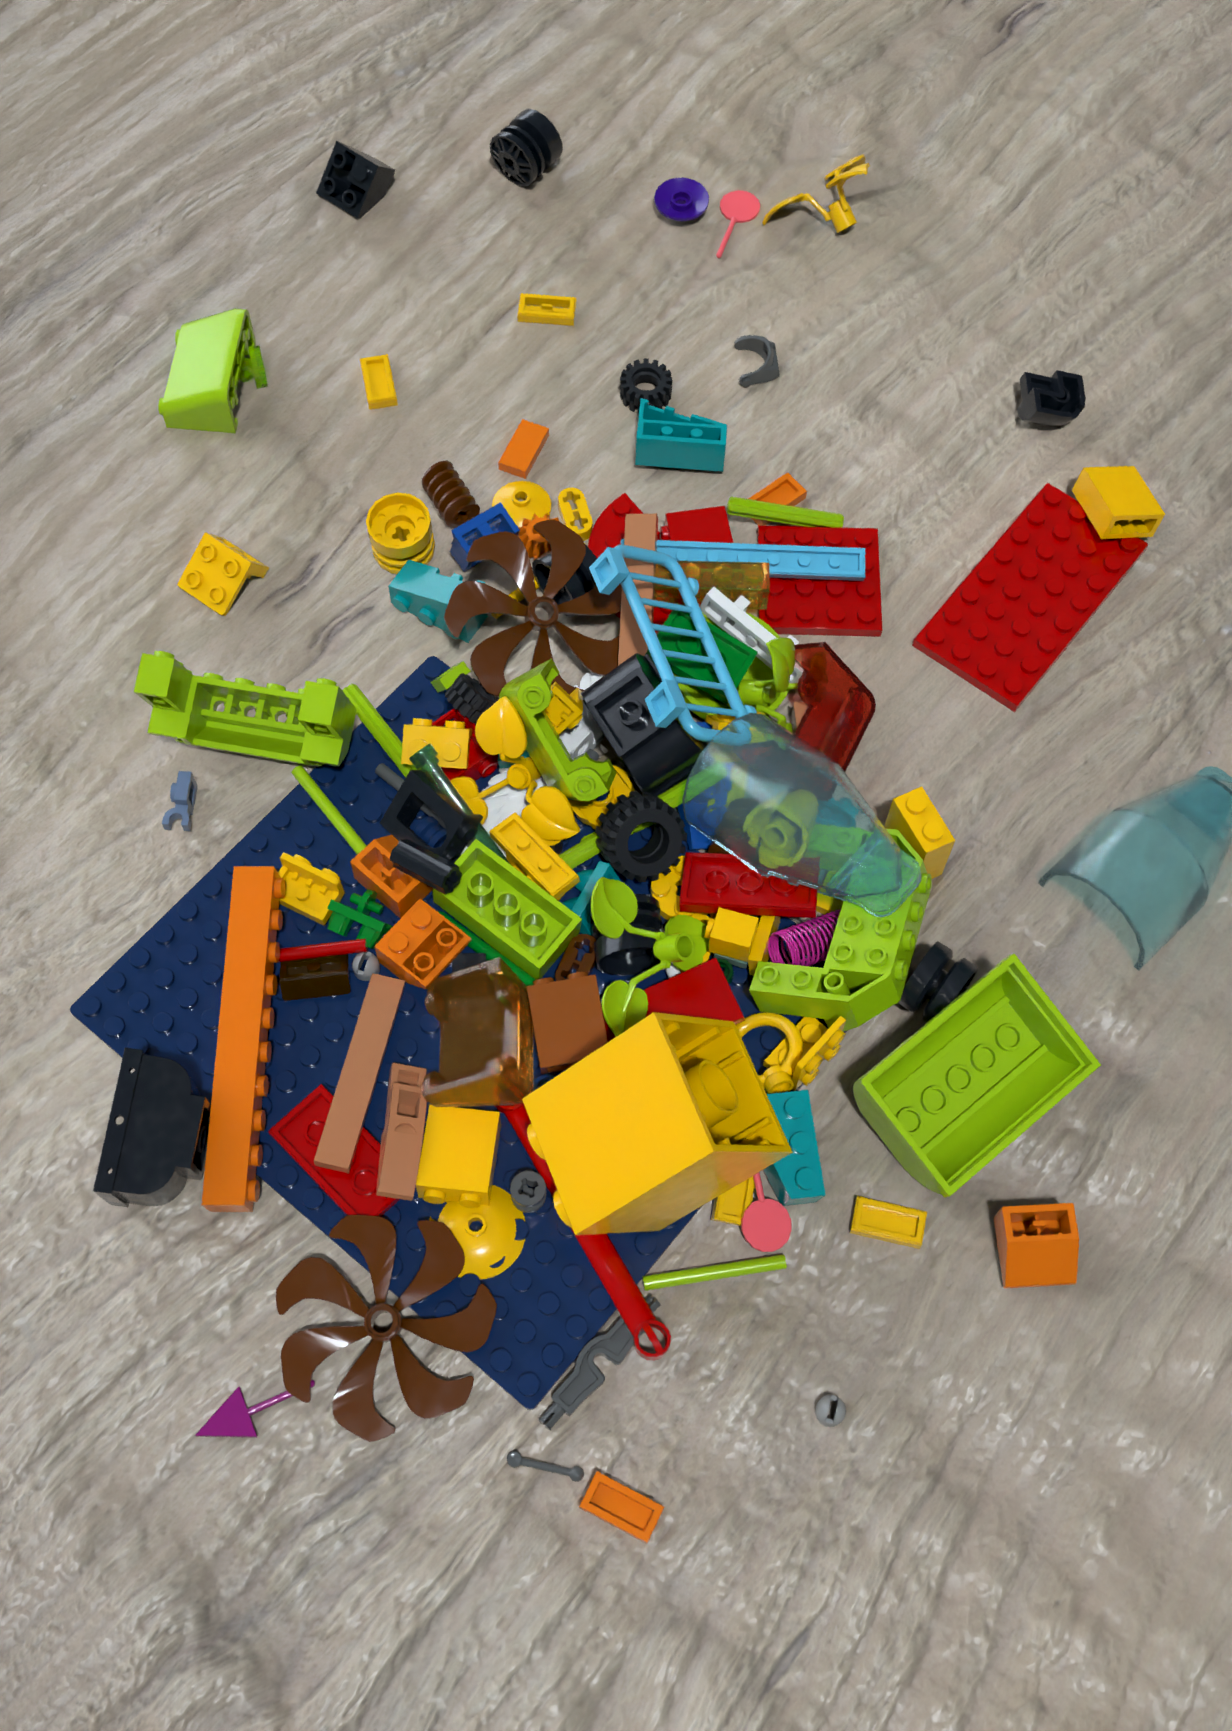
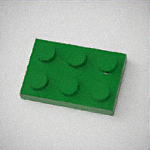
M672 610L663 624L665 626L696 631L689 613ZM706 621L737 689L758 652ZM661 631L657 634L663 650L708 657L700 638ZM647 650L646 654L651 657L649 650ZM666 657L672 672L680 677L720 683L712 664ZM696 686L724 704H728L723 690Z

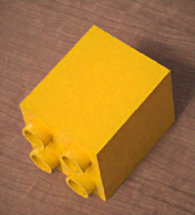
M653 1012L522 1099L531 1121L527 1129L529 1142L536 1154L547 1162L557 1188L553 1196L556 1212L561 1220L573 1229L575 1235L660 1231L792 1153L787 1138L733 1021Z

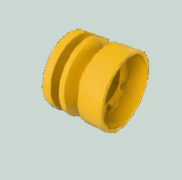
M398 492L385 495L375 501L368 511L366 525L374 559L380 567L390 573L398 574L408 560L427 565L433 557L435 542L429 511L422 500L411 494Z

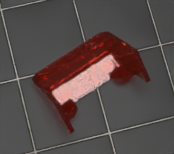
M826 642L794 645L795 662L804 670L798 681V693L808 708L785 753L774 742L750 743L744 746H735L734 750L765 781L791 791L806 789L812 792L818 800H828L834 796L875 713L876 703L871 691Z

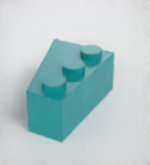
M641 398L635 465L723 472L727 424L692 414L691 418L675 413V408L666 406L665 410L649 405V400Z
M408 560L388 586L391 603L402 612L407 611L417 616L424 624L434 625L444 630L449 637L453 639L459 638L469 643L487 619L488 613L470 618L457 638L452 635L444 620L445 610L452 592L460 583L464 582L462 581V575L454 573L451 577L439 574V568Z
M801 1090L767 1094L792 1153L765 1168L764 1172L779 1202L783 1206L816 1203L826 1194L809 1091Z

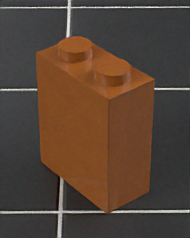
M576 972L567 976L568 979L554 981V978H541L533 981V985L527 986L541 1074L567 1070L608 1043L596 974L588 976V972Z

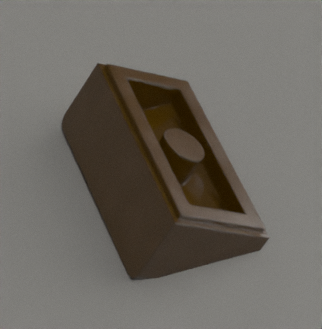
M348 954L280 962L279 983L283 1000L290 1001L349 994L351 992Z

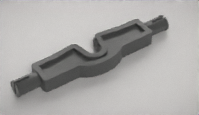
M648 1295L646 1299L648 1305L654 1301L652 1295ZM655 1300L650 1306L652 1312L654 1313L661 1304ZM622 1317L607 1334L595 1337L584 1346L576 1360L575 1370L552 1395V1402L554 1403L538 1419L542 1425L545 1424L549 1431L564 1414L571 1416L583 1401L604 1383L605 1376L594 1365V1358L604 1356L607 1360L612 1361L614 1365H619L633 1347L634 1337ZM644 1330L640 1333L638 1338H640L643 1335Z

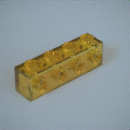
M677 561L687 578H695L699 582V591L695 595L699 606L706 594L714 586L732 602H735L743 595L751 602L747 609H767L770 591L769 563ZM656 564L655 577L674 581L673 576L665 567ZM655 584L654 600L673 604L678 603L685 606L678 588Z

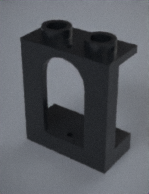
M430 769L410 770L381 819L380 824L398 841L408 839L455 863L461 856L467 843L477 834V826L483 816L480 814L467 815L434 785L439 777ZM423 803L434 811L446 825V840L438 848L429 846L409 828Z

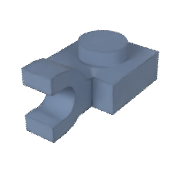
M178 771L177 782L171 785L170 798L171 802H175V808L169 809L164 814L162 820L164 830H171L174 820L182 819L181 826L183 830L191 831L190 815H193L198 788L192 772Z

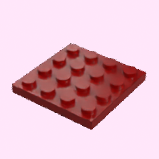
M758 525L757 544L865 548L864 581L758 577V618L773 628L777 634L881 637L882 608L878 528Z

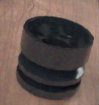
M526 109L518 114L490 142V153L499 171L509 181L523 187L533 183L545 169L549 168L560 158L563 152L562 140L553 123L545 115L533 109Z
M635 894L638 907L637 915L634 921L629 924L635 928L661 932L662 917L660 916L659 901L649 895ZM590 909L592 935L597 939L594 943L597 969L602 973L620 976L643 973L661 962L653 952L656 939L628 933L625 929L619 938L610 939L597 929Z

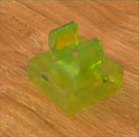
M260 346L248 347L250 359L243 358L239 376L240 381H250L254 378L257 389L268 387Z

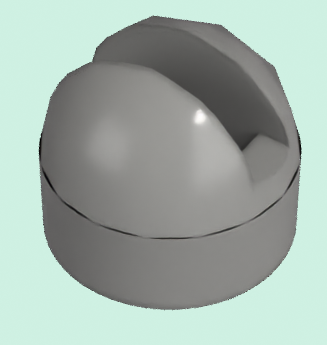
M371 952L358 953L352 962L354 975L359 980L370 981L372 973L379 974L380 964L377 957ZM368 959L364 971H361L360 968L363 961Z
M826 1395L817 1403L815 1415L822 1425L835 1427L845 1418L846 1407L839 1397ZM830 1401L836 1402L833 1419L827 1418Z

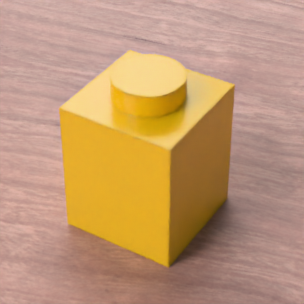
M719 907L716 918H709L704 938L709 939L708 952L748 962L759 918Z

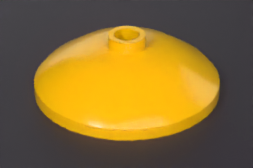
M492 1185L490 1205L481 1204L478 1208H468L460 1205L459 1202L445 1201L447 1204L442 1209L438 1222L444 1223L450 1229L465 1255L463 1270L457 1277L462 1278L466 1274H475L480 1280L491 1278L502 1273L515 1262L525 1242V1239L521 1241L515 1240V1219L525 1221L523 1212L514 1206L511 1195L508 1192ZM474 1221H479L483 1224L481 1230L477 1232L471 1231L469 1226ZM505 1256L504 1262L500 1267H489L500 1261Z

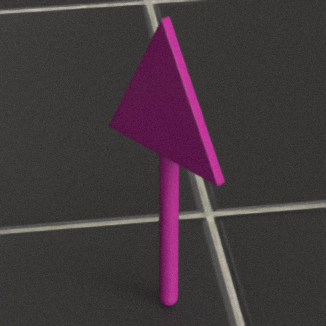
M311 1380V1388H312V1387L315 1386V1381H314V1380ZM238 1387L195 1436L258 1438L250 1416L293 1395L285 1391L247 1409L241 1389Z

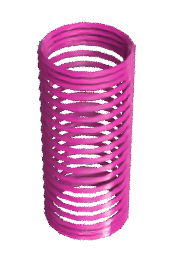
M841 909L772 933L768 943V951L772 962L785 964L779 951V937H781V949L788 964L811 966L826 960L830 948L829 944H831L836 928L837 916H839ZM783 940L786 942V948L790 958L792 959V963L786 955Z

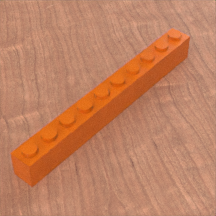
M234 866L201 1204L210 1212H253V1204L258 1202L260 1195V1184L256 1180V1168L261 1166L263 1160L262 1145H259V1133L264 1131L266 1124V1114L262 1110V1098L267 1096L269 1089L268 1076L265 1075V1063L270 1062L272 1054L271 1043L267 1040L268 1029H272L274 1026V1010L270 1008L271 995H276L277 977L273 975L274 963H278L280 958V946L276 942L277 930H281L283 924L282 911L279 910V900L285 896V880L280 877L274 866Z

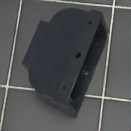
M635 653L581 692V695L584 699V704L642 793L643 791L649 792L653 796H659L719 758L708 742L696 740L683 729L678 717L666 728L655 726L644 699L662 680L653 659L648 654L642 656L639 653Z
M126 1047L124 1049L93 1192L110 1205L129 1207V1204L161 1206L174 1200L181 1193L187 1179H202L207 1152L211 1104L206 1097L201 1096L196 1084L186 1070L177 1062L168 1058L146 1055L140 1049ZM123 1117L124 1121L121 1124H116V1119Z

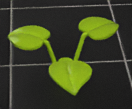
M784 637L776 638L766 643L772 659L774 679L764 681L742 679L738 689L739 696L744 705H755L756 711L764 712L778 720L774 733V762L770 777L777 776L788 765L793 753L794 744L792 724L786 722L784 715L766 707L768 703L772 704L774 702L776 691L785 692L789 689L813 687V701L822 702L829 690L828 656L825 649H818L813 656L811 681L789 683L790 675L795 667V646L790 638Z
M601 877L596 882L591 896V914L597 929L610 939L619 938L624 929L628 933L654 938L657 941L654 943L653 952L656 958L661 961L656 966L632 978L629 985L623 980H617L612 982L604 991L602 1012L608 1026L615 1037H617L646 1017L648 1010L647 994L644 990L635 988L636 985L658 971L670 968L671 962L681 971H687L700 965L703 962V956L709 950V939L704 938L707 925L688 915H676L670 918L665 926V933L631 926L629 923L633 922L636 918L638 909L635 894L625 883Z

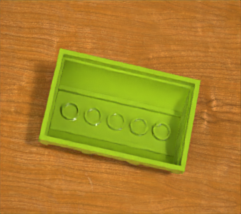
M1015 953L1000 961L993 969L964 993L960 994L946 1008L907 1038L876 1066L855 1081L853 1093L860 1112L902 1167L926 1188L943 1195V1197H950L1099 1068L1101 1064Z

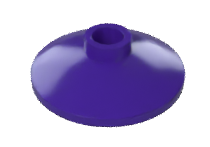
M672 178L663 182L657 188L654 195V203L657 210L663 216L676 221H688L701 216L706 211L709 204V195L705 187L693 179Z

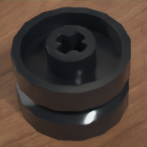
M586 545V554L581 565L563 588L552 598L557 605L580 597L596 586L589 567L597 558ZM546 551L532 563V571L542 593H544L551 569V551ZM564 614L565 616H569V617H573V616H574V615H572V614Z
M937 941L911 975L898 1003L909 1011L914 1012L929 998L930 1000L923 1011V1020L929 1022L960 994L970 988L968 986L979 967L962 958L953 965L949 972H946L953 958V951Z

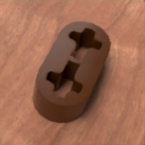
M579 934L572 938L556 970L555 981L565 980L564 977L567 978L573 969L577 970L576 972H588V976L591 975L596 964L594 949L596 939L588 934ZM584 945L589 946V953L584 954L581 962L578 961V949H582Z

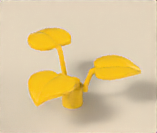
M862 154L850 159L824 177L826 181L835 176L826 184V188L829 189L837 185L840 200L828 206L829 212L809 193H800L780 201L771 208L763 219V225L765 226L769 218L779 209L802 201H809L824 216L826 222L831 219L837 233L855 225L857 221L849 203L846 201L843 185L847 179L856 175H867L870 164L865 163V155Z
M508 697L500 698L481 714L475 726V735L480 747L487 754H500L502 761L515 763L508 769L507 778L479 793L477 784L472 778L456 777L447 782L441 789V792L467 815L480 814L483 816L477 826L479 828L488 817V807L482 798L508 784L516 789L528 787L525 799L529 804L522 810L521 817L542 839L563 840L578 834L580 828L575 820L572 806L562 791L553 786H543L534 791L538 786L536 781L539 780L541 774L531 757L525 758L522 756L527 746L525 727L518 711Z

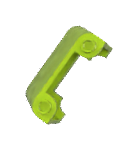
M237 308L184 323L181 329L176 330V349L164 398L161 397L158 404L159 414L163 415L167 428L236 433L238 418H234L232 409H234L235 405L238 406L236 390L244 355H249V353L254 354L256 345L248 310Z
M551 658L509 681L502 688L499 699L507 696L518 711L527 735L526 750L547 786L559 789L568 800H594L609 791L617 772L609 758L602 762L595 761L585 752L572 759L544 711L549 706L554 695L551 691V683L560 673Z

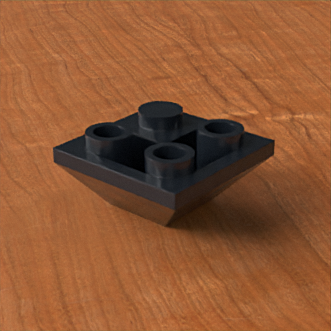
M336 141L316 194L354 217L361 219L385 197L396 170L366 153Z

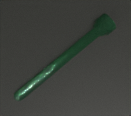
M431 743L409 758L416 769L421 768L423 773L427 771L441 792L467 815L474 814L437 764L440 762L436 757L438 752ZM479 823L475 839L509 863L488 832Z

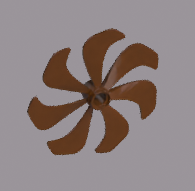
M555 519L541 521L533 526L548 541L551 548V569L543 596L537 597L530 559L522 540L514 533L503 531L474 540L466 560L469 563L483 560L497 563L511 576L529 605L525 606L509 595L487 584L476 581L460 583L452 592L448 602L444 620L450 632L456 638L460 635L466 622L477 615L498 613L525 617V623L508 628L485 639L474 648L471 654L470 664L472 670L488 694L499 696L502 688L507 684L504 676L506 662L515 647L531 630L539 631L531 669L551 658L553 660L547 632L551 627L557 631L575 656L592 673L606 675L618 666L619 636L609 641L597 640L584 636L557 621L559 614L611 615L620 612L622 586L619 584L610 595L599 593L597 586H595L586 594L557 605L552 598L579 568L586 554V548L583 539L577 533ZM535 608L545 609L548 613V620L539 619L535 614ZM560 674L551 683L552 685L556 681L569 695L576 689V687L566 683Z
M347 1215L329 1233L331 1238L349 1241L355 1244L361 1251L370 1271L376 1305L369 1309L348 1281L331 1264L317 1257L306 1258L299 1262L276 1288V1305L279 1315H284L291 1307L303 1299H319L335 1303L365 1318L364 1326L319 1327L294 1333L285 1341L282 1347L281 1364L285 1389L297 1399L309 1403L311 1401V1379L316 1368L327 1357L345 1346L367 1336L373 1338L372 1342L344 1377L332 1402L335 1420L343 1428L366 1441H378L389 1437L396 1431L392 1425L387 1423L377 1413L374 1406V1378L384 1342H390L394 1365L402 1394L408 1407L415 1415L425 1419L436 1418L465 1405L470 1396L474 1382L472 1376L450 1381L437 1378L416 1360L399 1337L401 1330L404 1329L432 1343L460 1352L476 1351L489 1338L496 1315L497 1304L484 1284L479 1285L472 1302L459 1313L432 1319L402 1318L400 1313L402 1310L437 1292L452 1282L463 1270L465 1264L463 1249L450 1229L442 1222L431 1220L418 1221L417 1225L422 1232L426 1244L425 1257L417 1275L393 1306L387 1304L386 1300L394 1267L397 1237L393 1225L387 1219L379 1216ZM382 1313H390L393 1318L392 1327L387 1332L378 1333L375 1329L376 1318Z

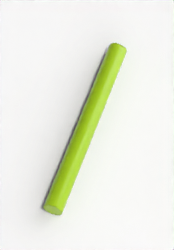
M302 765L295 767L291 772L292 775L358 855L367 845Z
M781 1254L642 1276L644 1291L781 1270L786 1269L787 1266L785 1255Z

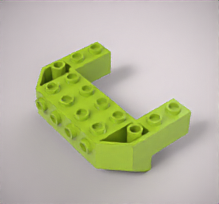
M154 651V655L142 653L134 693L153 707L147 732L149 734L175 738V741L187 745L309 766H322L324 764L340 766L348 753L357 709L344 694L343 690L336 686L337 683L333 680L317 678L316 682L306 681L304 689H298V693L286 691V687L273 683H267L266 687L255 686V682L244 678H235V682L223 680V676L214 673H204L203 677L192 675V671L184 668V664L177 661L171 653L164 651ZM224 703V711H217V706ZM250 709H255L256 714L254 717L247 716ZM281 714H286L287 720L285 722H278V717Z
M815 824L809 847L803 857L820 858L819 873L851 876L824 967L758 961L749 991L759 1011L824 1019L828 1029L842 1016L846 1019L844 1032L861 1026L901 1000L930 895L932 878L931 874H927L923 859L899 830Z

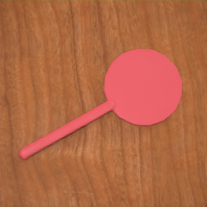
M741 190L731 191L721 199L720 211L726 219L730 220V224L716 254L717 258H721L735 223L749 222L759 214L760 203L758 198L752 193Z
M758 1172L753 1175L758 1200L750 1203L744 1210L741 1219V1231L746 1242L752 1248L760 1252H774L782 1248L789 1240L792 1231L791 1218L787 1209L780 1202L773 1199H765L760 1173Z

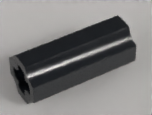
M408 839L400 840L398 845L392 849L390 860L393 862V867L443 894L452 893L456 885L460 883L462 872H460L459 866Z

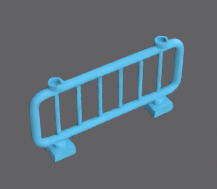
M617 545L614 548L607 547L589 569L599 593L610 595L621 584L662 682L644 699L655 726L666 728L678 717L683 729L696 740L736 746L749 745L754 739L755 731L752 724L756 720L757 711L753 706L744 705L695 597L699 591L698 580L691 577L687 578L680 564L665 553L629 545ZM624 558L661 565L671 573L674 581L629 572ZM633 579L678 588L685 606L640 597ZM644 605L689 613L696 631L651 623ZM655 631L700 638L708 657L663 650ZM666 657L712 664L720 683L674 676ZM678 683L723 690L731 709L686 703ZM690 711L734 716L741 733L703 728L693 720Z

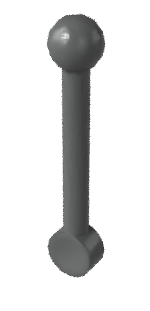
M511 1452L507 1457L508 1465L512 1468H517L520 1465L570 1476L571 1480L575 1482L581 1481L584 1477V1471L579 1466H575L572 1469L522 1458L518 1452Z

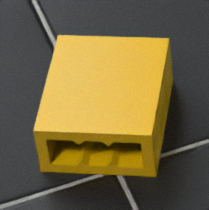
M1135 466L1083 467L1072 489V492L1101 539L1153 537L1165 516L1164 511Z
M921 786L892 800L883 829L899 830L923 859L927 874H931L933 879L942 875L955 839Z
M429 1105L416 1180L419 1198H423L424 1201L432 1204H442L445 1201L459 1202L460 1205L468 1208H478L481 1204L490 1205L501 1131L500 1112Z

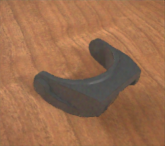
M746 335L735 340L734 346L737 350L756 352L765 361L756 371L744 374L739 378L741 386L748 387L754 384L765 383L779 377L774 342L758 335Z

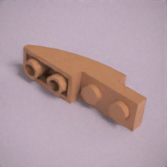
M392 1063L390 1068L385 1128L381 1136L376 1191L378 1196L412 1201L414 1197L427 1106L428 1088H425L426 1068Z

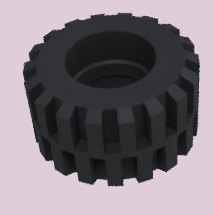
M632 791L629 793V798L624 794L618 796V802L615 805L610 802L606 806L609 811L606 815L601 813L598 818L602 825L596 826L595 833L600 837L596 839L597 847L601 850L600 854L615 870L627 879L633 880L635 878L638 882H646L647 877L652 881L659 879L661 872L666 876L671 872L669 867L672 864L677 866L681 861L677 858L678 854H684L686 846L682 844V841L687 840V833L682 829L685 827L684 821L678 817L679 814L675 809L649 792L643 791L641 795L637 791ZM653 822L654 831L650 841L641 849L629 851L628 840L632 831L642 823Z

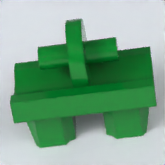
M371 889L366 890L363 896L352 893L350 902L358 905L357 910L332 899L327 909L333 911L327 929L347 937L353 921L363 924L356 939L366 938L367 947L375 949L374 946L381 940L383 934H386L393 926L369 916L371 911L380 915L384 908L383 905L375 902L377 893Z

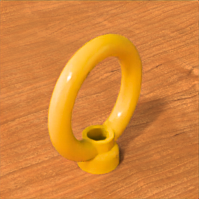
M763 1012L746 1017L745 1021L736 1024L741 1038L752 1029L761 1026L778 1028L786 1035L789 1042V1052L781 1066H772L765 1070L763 1075L758 1076L768 1094L790 1092L794 1087L790 1076L793 1074L797 1063L801 1060L803 1053V1042L798 1028L789 1019L776 1013Z

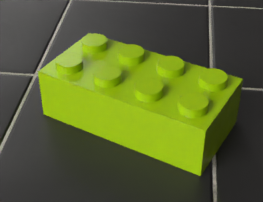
M475 839L454 863L459 866V870L462 872L460 883L456 885L452 893L443 894L433 888V902L536 980L541 979L565 951L572 938L580 933L582 918L479 840Z

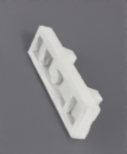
M713 586L700 605L702 613L729 635L758 652L756 657L773 670L771 655L766 643L776 639V637L746 613L747 607L751 602L743 595L735 602H732ZM792 635L787 637L794 642L795 647L799 644V641ZM796 653L795 667L790 675L789 683H800L811 668V665Z

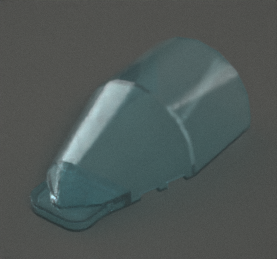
M749 713L730 722L705 747L687 778L682 799L684 816L687 823L762 876L769 877L772 875L787 880L788 884L795 886L801 884L817 889L818 893L857 904L876 917H886L894 913L921 882L922 873L919 863L899 848L841 766L764 714Z
M1205 767L1189 779L1114 809L1040 878L1038 884L1044 887L1055 875L1071 876L1089 884L1106 896L1124 915L1135 932L1140 951L1134 967L1139 971L1202 909L1208 899L1232 843V777L1218 767Z

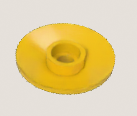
M515 481L504 485L496 492L492 501V507L501 502L517 527L522 526L524 518L532 520L534 513L539 518L544 517L546 513L548 515L551 513V499L546 490L538 484L529 481Z

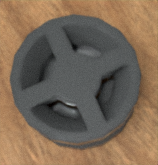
M523 1171L513 1178L510 1192L514 1206L524 1213H533L542 1208L546 1202L547 1192L545 1181L541 1175L534 1171Z

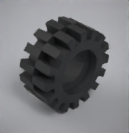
M644 358V362L641 364L638 359L634 361V366L630 363L626 365V370L623 369L620 377V398L623 400L625 407L629 405V410L632 412L637 408L639 414L641 398L649 400V405L662 409V405L666 407L669 404L672 394V377L670 370L666 371V365L662 363L658 366L657 360H653L651 364L647 358ZM640 383H650L655 385L656 388L652 390H641L638 389L636 385Z
M464 673L459 675L445 693L448 702L453 704L452 706L472 723H477L481 714L499 700L494 695L488 694L482 685L479 684L478 680L472 679Z

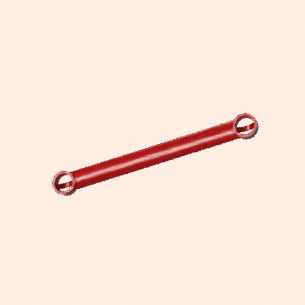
M507 1076L501 1078L493 1088L495 1107L506 1115L553 1197L557 1190L547 1162L536 1154L529 1142L527 1129L531 1121L523 1100L519 1102L511 1085L518 1087L522 1091L524 1098L528 1095L526 1085L521 1079ZM502 1088L505 1089L513 1106H505L498 1101V1093ZM607 1234L575 1235L634 1337L636 1352L646 1360L655 1361L661 1359L670 1348L671 1335L669 1329L656 1319ZM652 1328L661 1331L664 1335V1348H662ZM643 1330L650 1339L656 1353H648L640 1347L638 1337Z

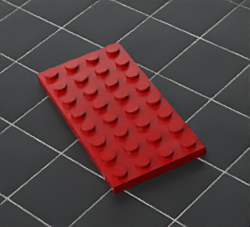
M1047 483L914 638L912 646L1013 712H1016L1143 555L1149 544L1136 537L1101 539L1079 501Z

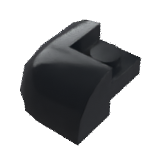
M1056 370L1051 377L1024 372L1019 379L1022 403L1017 408V412L1023 421L1047 426L1065 425L1077 418L1085 408L1086 398L1082 375Z

